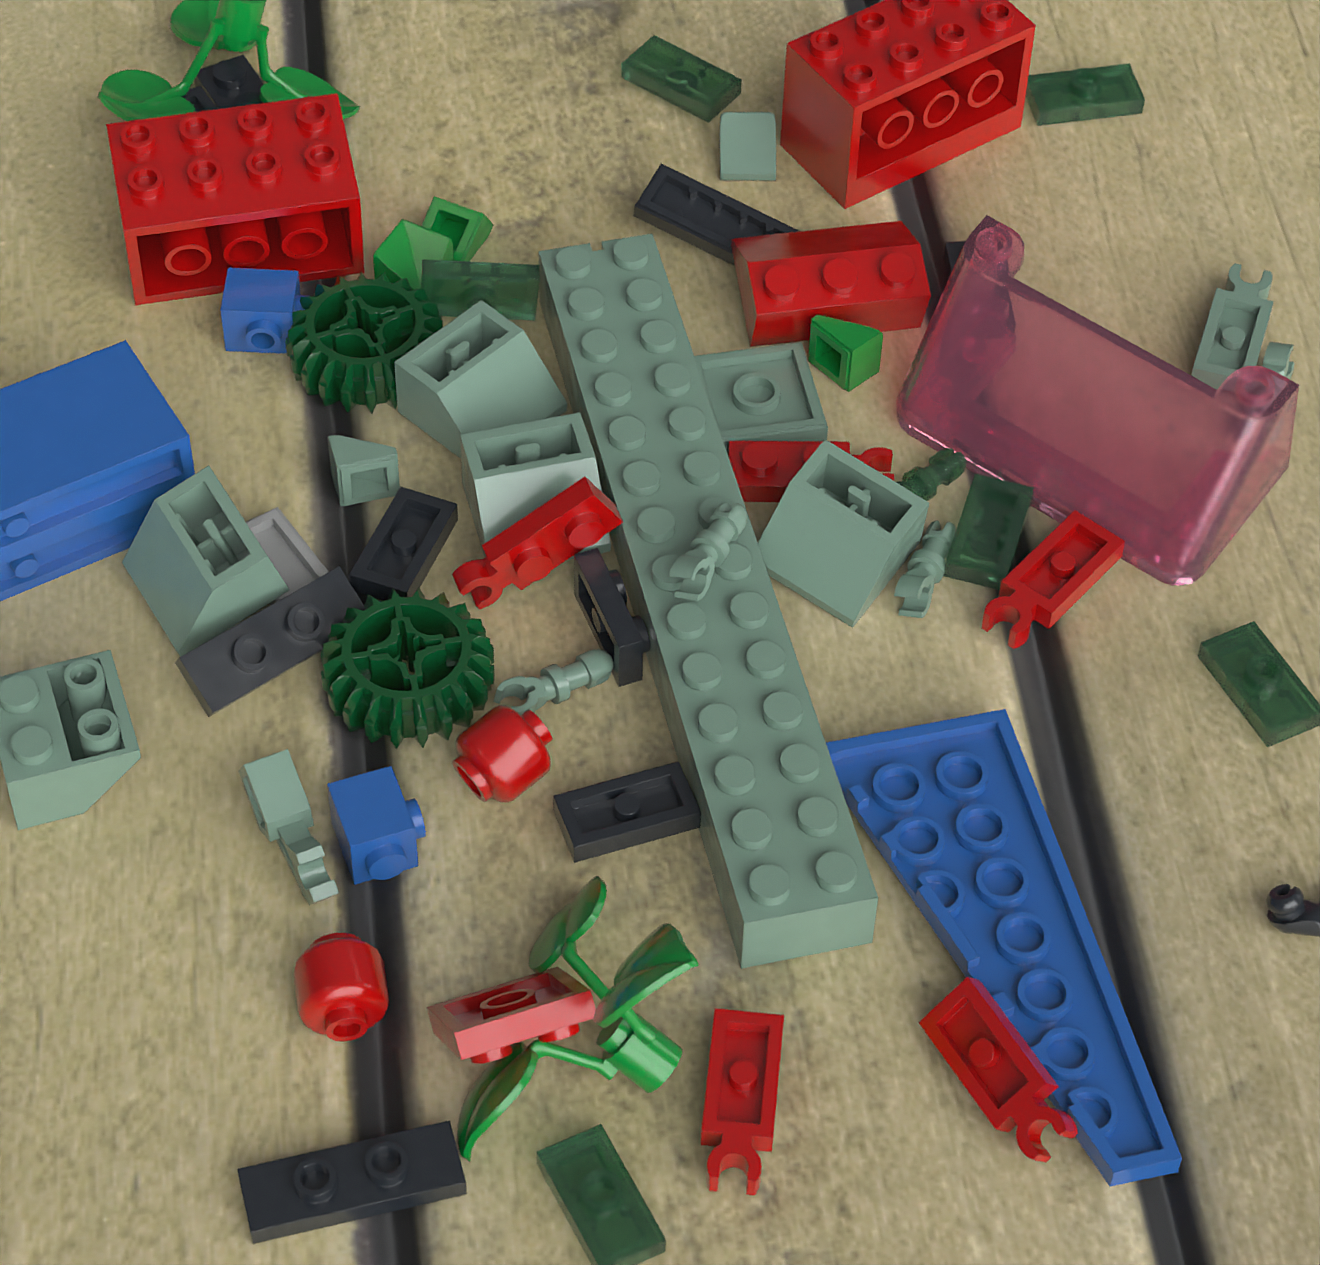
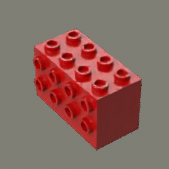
M338 93L106 124L135 306L221 294L224 292L228 268L294 270L299 272V282L337 277V275L360 274L361 271L365 273L360 194Z

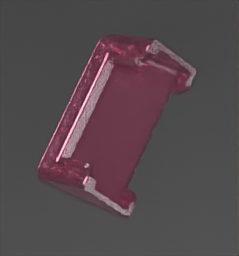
M986 215L968 236L898 392L896 409L897 420L901 429L911 437L1059 523H1062L1074 510L1078 511L1125 540L1121 559L1160 582L1171 586H1184L1196 582L1205 574L1289 467L1299 384L1271 369L1262 366H1246L1237 369L1228 376L1218 390L1013 278L1024 262V242L1021 236L1012 228Z

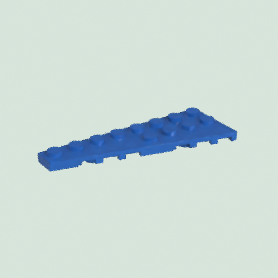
M1006 709L826 742L846 804L964 976L982 982L1059 1087L1048 1098L1056 1109L1062 1110L1072 1117L1078 1130V1134L1075 1137L1109 1187L1178 1172L1182 1160L1180 1151Z

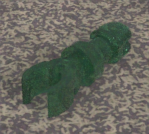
M944 448L930 457L929 464L924 468L919 466L911 468L902 476V481H897L896 483L924 500L929 501L937 494V487L942 484L948 486L964 473L966 458L961 452L955 453L952 448Z

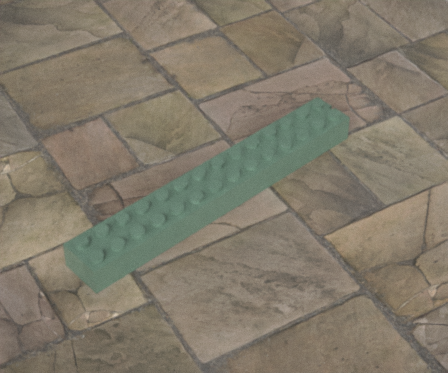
M645 234L601 241V250L592 251L590 243L538 251L539 302L573 413H581L596 457L602 493L616 505L623 520V523L611 530L609 534L634 616L639 615L643 619L649 635L650 651L646 652V656L677 759L701 811L699 831L740 967L742 969L870 944L873 942L878 895L748 513L744 530L736 541H730L728 544L730 547L729 555L721 566L714 568L711 583L705 596L698 601L674 597L675 591L681 587L683 579L670 577V569L680 555L690 551V543L696 534L701 530L709 528V519L715 509L724 502L730 503L731 508L738 503L744 506L745 510L746 507L653 234Z

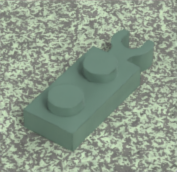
M1235 263L1229 269L1225 290L1216 288L1189 384L1248 398L1274 301L1267 300L1273 276L1271 271L1264 270L1259 282L1247 283L1240 278L1242 265Z

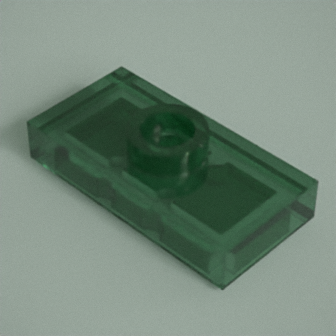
M653 35L621 63V78L708 123L741 94L742 79L656 35Z
M1130 63L1028 76L1026 98L1037 126L1143 113L1145 98Z
M422 259L420 289H425L430 302L437 303L441 316L458 317L482 300L507 319L535 321L540 283L539 265Z
M975 473L945 562L944 576L1000 590L1001 580L1010 573L1032 504L1034 487Z
M1255 621L1201 642L1198 658L1267 747L1320 726V704Z
M602 1124L537 1151V1165L591 1265H637L666 1252V1238Z

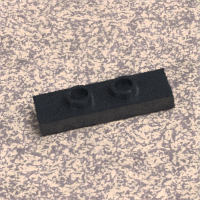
M662 163L634 206V217L734 266L731 247L732 239L799 232V230Z
M339 566L178 658L175 664L207 716L210 717L323 650V644L329 642L328 635L331 632V624L344 623L343 617L346 614L347 607L364 611V605Z
M450 1120L237 1169L253 1244L467 1195L466 1180Z

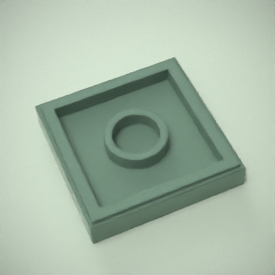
M802 342L694 356L727 454L729 441L827 440L828 425Z

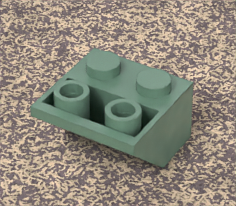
M482 300L394 362L398 412L460 459V434L557 417L567 411V401L525 331Z
M580 412L460 434L462 485L481 547L484 543L584 476L602 492L596 457ZM609 532L597 543L584 548L578 553L598 548L600 553L610 552L611 541Z
M825 439L790 481L758 541L767 572L770 577L853 628L921 542L929 502Z
M209 465L154 500L122 561L180 657L230 629L290 590Z
M111 650L0 676V762L18 830L84 814L141 759L140 749Z

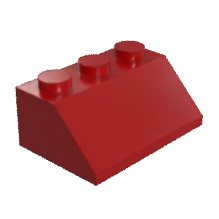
M902 221L734 238L731 241L750 347L810 340L811 319L816 315L869 326L881 332L921 328L931 293L921 245Z

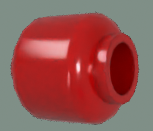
M499 705L492 708L459 734L455 743L458 757L452 763L464 783L480 800L486 802L492 797L496 801L508 803L519 797L549 772L551 759L546 745L553 738L545 724L530 709L520 715L517 711L506 705Z
M331 933L316 939L296 960L294 982L298 1013L304 1025L318 1034L327 1035L328 1038L335 1041H351L363 1036L367 1029L375 1026L385 1016L389 997L384 962L378 949L369 943L361 940V938L354 934Z

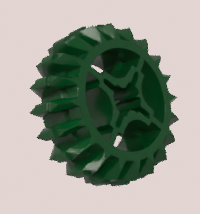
M361 271L357 280L346 281L337 275L333 287L317 284L313 297H300V304L305 310L293 312V324L291 329L288 330L286 350L287 356L290 357L291 370L295 374L296 381H302L307 395L320 394L325 407L342 401L347 413L356 405H366L372 414L376 405L387 403L396 410L397 393L394 362L443 328V320L440 311H438L437 303L430 302L425 289L412 290L407 278L391 283L385 272L377 279H366Z
M418 587L412 597H400L395 589L392 588L388 600L380 602L368 595L364 604V611L347 607L346 614L343 617L344 623L331 624V632L328 635L329 642L323 644L321 652L323 669L321 671L322 689L326 691L329 706L333 710L334 716H344V723L347 724L350 732L365 728V735L368 736L371 744L383 735H388L396 749L404 738H415L421 747L424 748L428 735L433 733L440 735L448 741L453 732V724L469 727L471 720L474 718L473 711L485 709L488 691L492 690V684L495 681L493 665L494 648L490 644V638L486 637V629L482 625L481 619H471V614L468 612L465 603L450 607V602L447 600L444 592L432 600L425 599V595L420 587Z

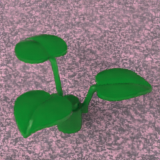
M183 0L173 11L169 26L172 32L182 41L200 47L183 80L178 85L172 87L164 78L151 72L138 69L123 70L108 76L103 81L101 91L97 97L107 109L124 121L195 112L194 106L182 96L188 93L212 47L216 50L225 49L232 52H244L257 46L260 77L266 82L261 87L259 93L263 103L338 93L343 119L354 116L360 106L330 84L307 71L288 66L281 67L276 72L271 70L266 41L269 28L260 24L266 0Z
M598 876L593 877L576 894L572 902L564 906L548 922L531 950L529 967L536 973H542L562 955L565 961L600 998L601 1002L595 1011L594 1022L602 1027L596 1041L597 1045L603 1049L602 1058L550 1042H540L539 1039L534 1040L528 1046L522 1041L512 1044L513 1052L502 1059L492 1061L477 1078L464 1100L457 1125V1142L461 1156L469 1162L471 1161L473 1146L478 1138L524 1090L534 1073L538 1059L541 1057H553L595 1070L607 1080H611L620 1071L647 1093L658 1089L669 1078L680 1061L682 1048L640 1014L636 1013L632 1007L672 979L693 967H697L699 965L698 961L685 945L680 931L670 923H664L650 933L628 955L615 974L614 986L608 989L581 959L576 947V940L593 926L605 903L606 883Z

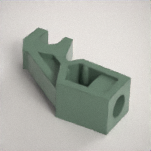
M286 749L244 764L238 772L259 829L270 842L277 841L308 904L311 905L337 895L339 890L334 879H330L324 865L323 857L325 853L322 845L311 836L308 830L309 827L314 826L311 807L289 750Z

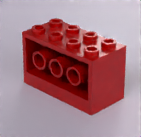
M883 0L792 40L786 44L780 146L844 209H847L1020 128L1022 124L1036 25L1008 0Z

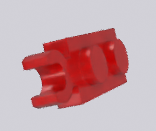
M729 441L728 457L743 501L780 502L790 481L823 441ZM829 441L850 454V442ZM875 447L864 451L861 455H852L877 471L891 472L893 457L891 449ZM882 473L894 481V473Z
M584 476L484 543L482 547L486 557L471 560L460 565L452 573L459 593L464 596L470 592L476 607L483 609L496 602L502 595L503 588L513 583L517 588L523 590L533 582L543 579L551 570L574 556V554L597 543L605 534L622 524L623 520L616 505Z
M1074 510L1001 580L999 597L991 600L984 609L981 629L988 632L998 622L1012 623L1013 626L1010 629L1008 646L1012 649L1022 646L1028 640L1033 620L1050 629L1122 557L1125 540Z
M967 976L918 1022L996 1130L1009 1133L1017 1125V1144L1025 1156L1044 1163L1052 1158L1041 1142L1042 1130L1050 1123L1059 1136L1072 1139L1078 1134L1077 1126L1069 1114L1062 1110L1051 1108L1045 1102V1099L1059 1086L980 980Z
M714 1008L701 1130V1145L715 1147L707 1159L706 1185L709 1191H718L720 1174L728 1168H738L746 1174V1195L755 1196L759 1190L762 1163L756 1151L772 1152L784 1015Z

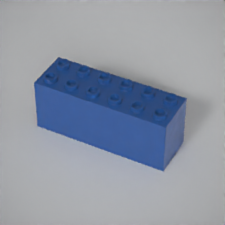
M126 340L0 389V601L130 548L154 500L195 474L189 434Z

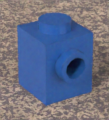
M228 268L220 309L226 351L287 354L286 338L288 337V330L291 329L293 324V312L305 310L300 304V297L310 296L301 295L298 271Z
M392 766L327 784L331 823L354 885L373 879H390L399 875L404 870L418 867L416 839L426 837L424 820L416 799L413 798L405 801Z

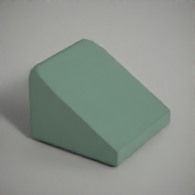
M721 113L719 127L720 180H776V117L774 113Z
M340 435L328 436L331 475L340 506H348L396 495L400 488L398 455L395 447Z

